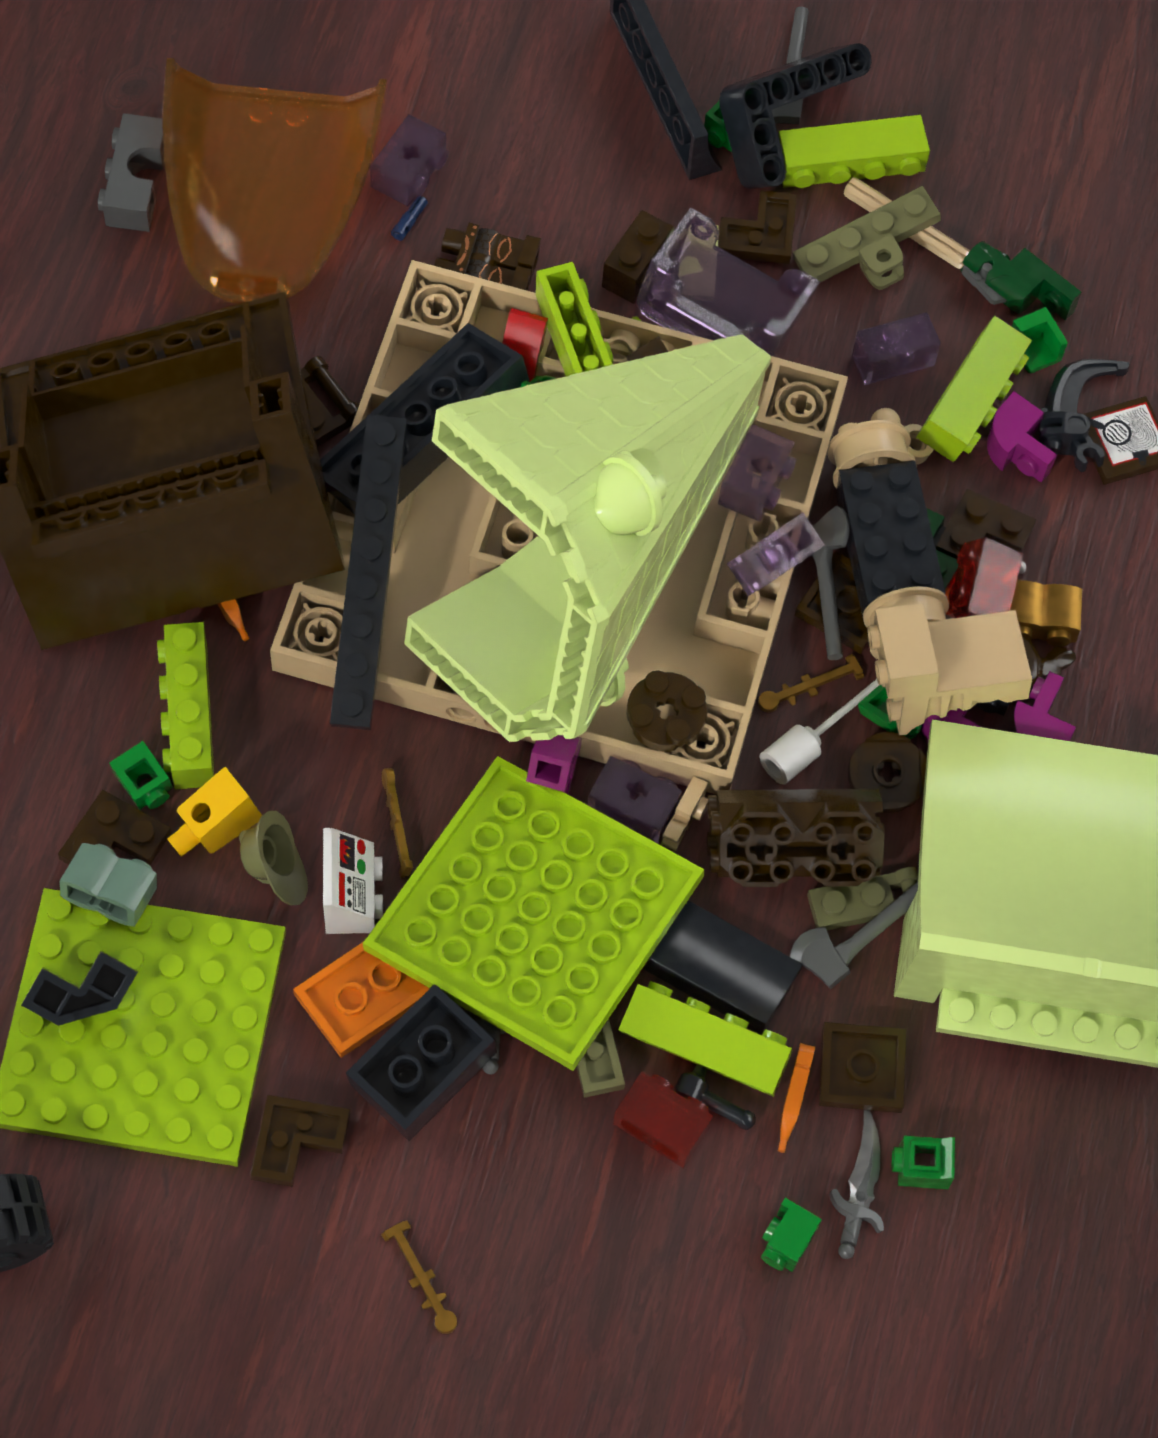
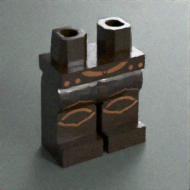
M470 222L466 231L446 228L441 252L458 257L456 262L437 257L434 266L529 291V285L531 284L539 259L541 238L526 235V239L522 240L502 235L492 229H479V225Z

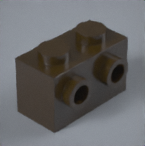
M641 210L604 262L602 287L634 304L641 292L650 287L656 276V271L662 262L666 263L671 257L675 248V243L672 242L674 226Z

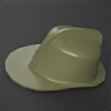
M267 811L261 816L257 826L244 830L239 835L243 866L249 875L262 883L270 884L274 893L282 902L290 906L300 905L306 898L308 881L304 865L294 843L290 825L278 811Z

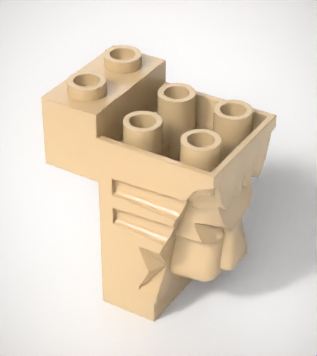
M924 603L875 609L874 625L868 626V640L871 650H878L880 660L875 661L877 682L882 687H886L889 721H896L899 736L907 735L915 727L924 724L925 719L931 715L943 718L946 717L950 710L957 711L960 708L962 711L971 709L977 703L995 700L1009 703L1029 698L1032 675L1016 610L928 622Z

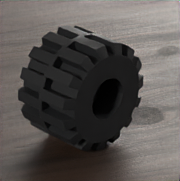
M0 1174V1272L38 1258L52 1248L54 1244L40 1181L33 1175Z

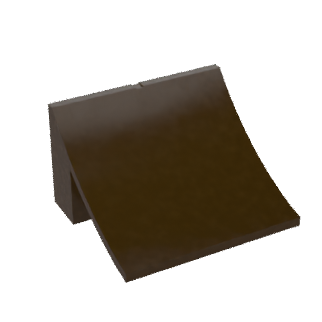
M286 292L0 368V552L41 650L184 613L192 608H203L345 570L344 558L310 417L295 341L290 304Z

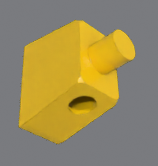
M224 767L177 808L176 811L185 821V824L169 835L167 840L181 857L200 842L211 854L238 837L242 831L258 823L262 814L229 770Z

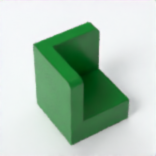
M1046 307L1013 321L1012 327L1032 340L1024 353L1029 356L1028 361L1024 365L1028 373H1034L1062 360L1068 343Z

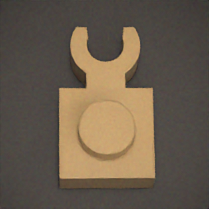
M693 776L676 808L673 818L663 834L662 845L676 851L693 819L695 818L699 821L702 819L708 807V798L705 797L708 782Z

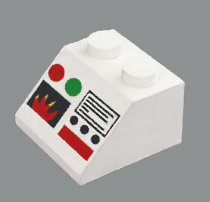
M323 828V908L326 934L370 933L375 927V919H381L383 916V895H375V881H383L382 856H374V842L334 828Z

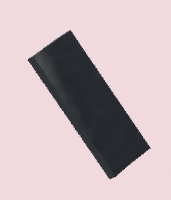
M610 0V14L688 179L692 180L722 171L718 159L708 142V133L645 1Z
M469 323L369 414L407 419L398 504L449 457L432 442L437 409L447 404L520 388L522 382L530 381L521 354ZM367 417L320 459L327 492L338 499L353 514H355Z
M687 901L642 969L724 1015L729 1013L748 1021L747 1028L762 1035L801 971L803 964L696 904Z

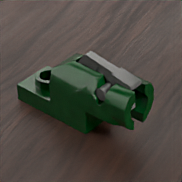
M981 241L965 256L962 262L964 266L960 269L962 275L991 304L1003 303L1018 314H1021L1036 299H1039L1050 312L1057 313L1066 321L1075 312L1082 293L1026 248L1010 261L1008 255L988 245L985 241Z

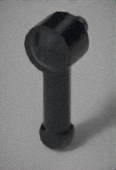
M697 1065L692 1072L681 1074L672 1091V1094L681 1104L692 1107H700L702 1105L732 1121L744 1130H749L755 1125L756 1117L753 1112L744 1110L709 1091V1086L705 1080L706 1068Z

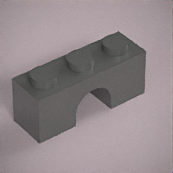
M123 113L120 128L114 127L112 149H115L113 158H107L105 165V179L108 182L106 189L101 188L98 196V210L103 211L106 226L150 232L156 205L153 180L137 178L134 175L144 169L163 170L169 144L167 119Z

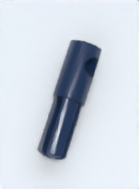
M417 196L409 209L394 226L391 235L395 239L402 241L416 223L417 218L428 204L425 197Z

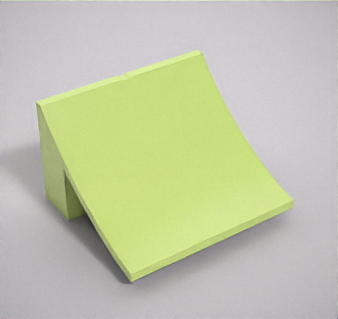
M932 719L929 732L922 807L918 891L903 920L894 997L934 1003L940 994L936 1032L1158 1068V755Z

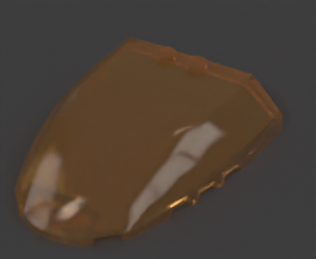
M167 58L162 129L168 196L182 258L191 275L203 289L222 300L233 304H240L281 292H286L287 298H290L311 283L338 243L363 190L381 129L388 90L387 79H380L375 87L348 96L215 84L181 68L174 58Z

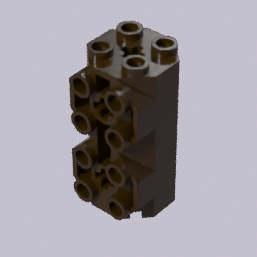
M879 789L717 790L716 795H708V819H710L711 832H707V856H710V873H717L718 877H730L743 887H777L780 883H785L792 877H813L825 887L859 886L862 882H867L874 876H879L880 868L883 866L884 823H880V817L875 816V812H883V801Z

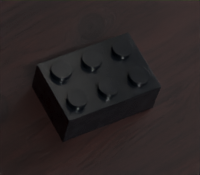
M434 984L346 1072L350 1085L410 1141L497 1053L495 1040Z

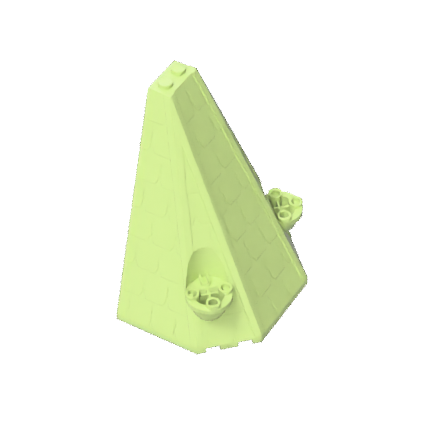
M743 334L497 392L487 396L455 402L436 410L432 442L538 536L499 567L408 616L404 644L509 742H516L524 737H531L532 741L550 740L557 735H564L565 739H574L587 731L600 705H611L623 697L625 691L624 673L629 668L626 657L758 415V401L765 372L770 365L771 356Z

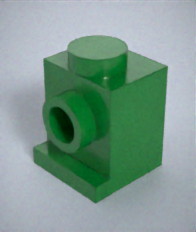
M141 741L109 762L114 775L139 810L145 806H148L149 809H155L168 800L170 796L168 791L173 788L171 781L144 741ZM145 778L151 779L150 782L141 788L139 787L141 780Z
M785 1197L777 1213V1216L782 1218V1220L774 1217L762 1237L768 1244L761 1259L777 1270L782 1271L786 1268L793 1272L818 1230L822 1219Z

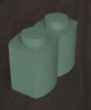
M82 843L60 879V896L67 901L84 909L98 911L105 917L120 924L134 927L157 889V873L153 871L149 864L139 859L119 858L112 849L102 844Z

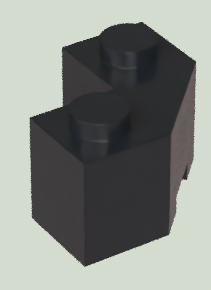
M103 951L99 952L80 987L43 967L21 1006L58 1026L112 1011L118 1008L138 971Z

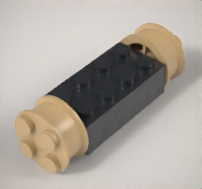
M895 418L872 420L858 424H844L839 428L838 434L829 442L827 450L829 460L836 466L833 482L837 489L836 498L838 506L846 511L850 522L847 548L864 626L867 628L870 625H874L875 609L924 603L927 621L932 622L946 620L945 614L949 608L916 460L907 451L911 441L910 434L907 428ZM870 648L871 654L880 660L878 650H871Z

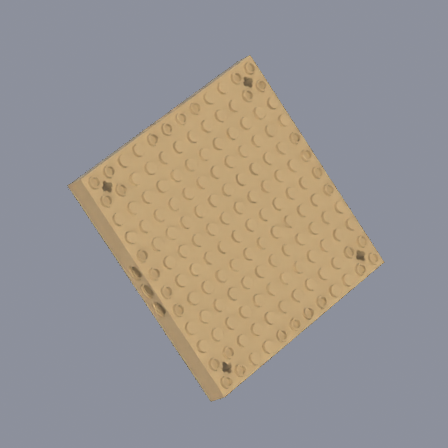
M412 260L350 432L467 323L502 343L511 308L543 316L535 293ZM591 308V310H595L598 314L603 341H607L610 345L613 365L627 362V355L658 336L668 352L713 341ZM546 328L544 346L539 356L536 376L566 377L549 330ZM771 356L770 365L765 372L758 401V415L626 657L629 668L624 673L625 691L623 697L611 705H600L587 731L578 736L582 738L578 756L688 786L693 776L708 782L706 792L717 794V790L731 789L826 460L829 442L832 439L843 401L848 376ZM450 457L398 504L375 699L500 734L404 644L408 616L499 567L538 536ZM328 492L344 558L345 570L294 583L270 649L272 671L334 688L355 514ZM321 636L324 637L323 642H316V641H315V640L319 641V639H320ZM659 670L683 675L704 690L707 718L703 732L694 743L688 746L685 744L684 746L676 747L675 751L662 752L646 747L634 736L633 729L626 715L628 698L635 685L645 679L647 674L652 671ZM665 704L664 706L660 705L657 707L661 711L660 717L662 719H667L669 715L677 716L678 712L673 710L672 705ZM524 737L521 739L523 741H527L534 744L536 742V740L532 741L531 737ZM697 741L705 742L706 748L696 747Z

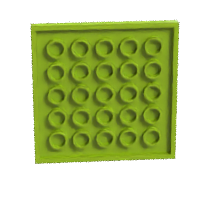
M497 756L365 939L363 948L364 951L428 988L436 984L456 1004L574 1071L703 879L704 869L562 791L526 782L528 772Z
M44 888L0 1068V1128L238 1167L286 928L284 926L153 905L146 906L135 927L127 926L105 917L98 911L84 909L72 904L60 896V890ZM103 951L138 971L118 1008L112 1011L58 1026L21 1006L43 967L80 987L99 952Z

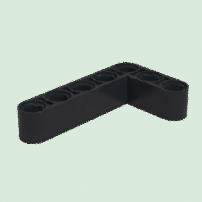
M856 43L832 47L723 88L719 98L720 109L740 183L745 188L756 189L779 186L785 179L786 165L772 110L868 73L871 68L872 59L870 51L865 45Z

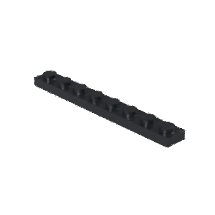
M367 415L330 716L331 727L371 730L407 432L406 418Z

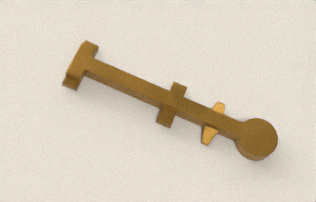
M851 654L845 657L847 665L812 679L808 674L801 676L802 683L789 687L786 683L782 684L783 691L778 693L764 691L759 696V708L764 712H773L777 709L778 704L785 700H788L792 706L796 705L795 696L808 691L812 698L818 695L817 687L851 673L854 674L856 680L863 679V670L855 655Z
M385 768L382 770V784L384 789H386V807H389L390 827L391 830H394L401 865L399 874L400 878H404L410 875L413 864L409 858L395 788L394 770L392 768Z
M402 1221L385 1230L381 1234L385 1242L395 1237L416 1276L409 1280L411 1287L414 1289L421 1285L428 1298L421 1305L422 1308L433 1307L436 1313V1329L442 1334L452 1333L457 1326L456 1315L443 1308L441 1301L447 1297L446 1294L435 1293L429 1280L435 1278L432 1269L426 1272L423 1271L403 1233L411 1229L408 1221Z

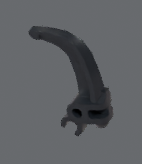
M1081 359L1066 364L1055 375L1046 399L1045 408L1041 409L1044 414L1040 423L1039 442L1056 454L1073 455L1075 468L1081 473L1085 472L1088 461L1085 457L1093 458L1098 467L1103 465L1105 458L1104 450L1098 444H1095L1088 435L1090 429L1089 419L1085 415L1077 413L1078 399L1083 385L1099 376L1115 374L1116 376H1124L1128 372L1129 362Z

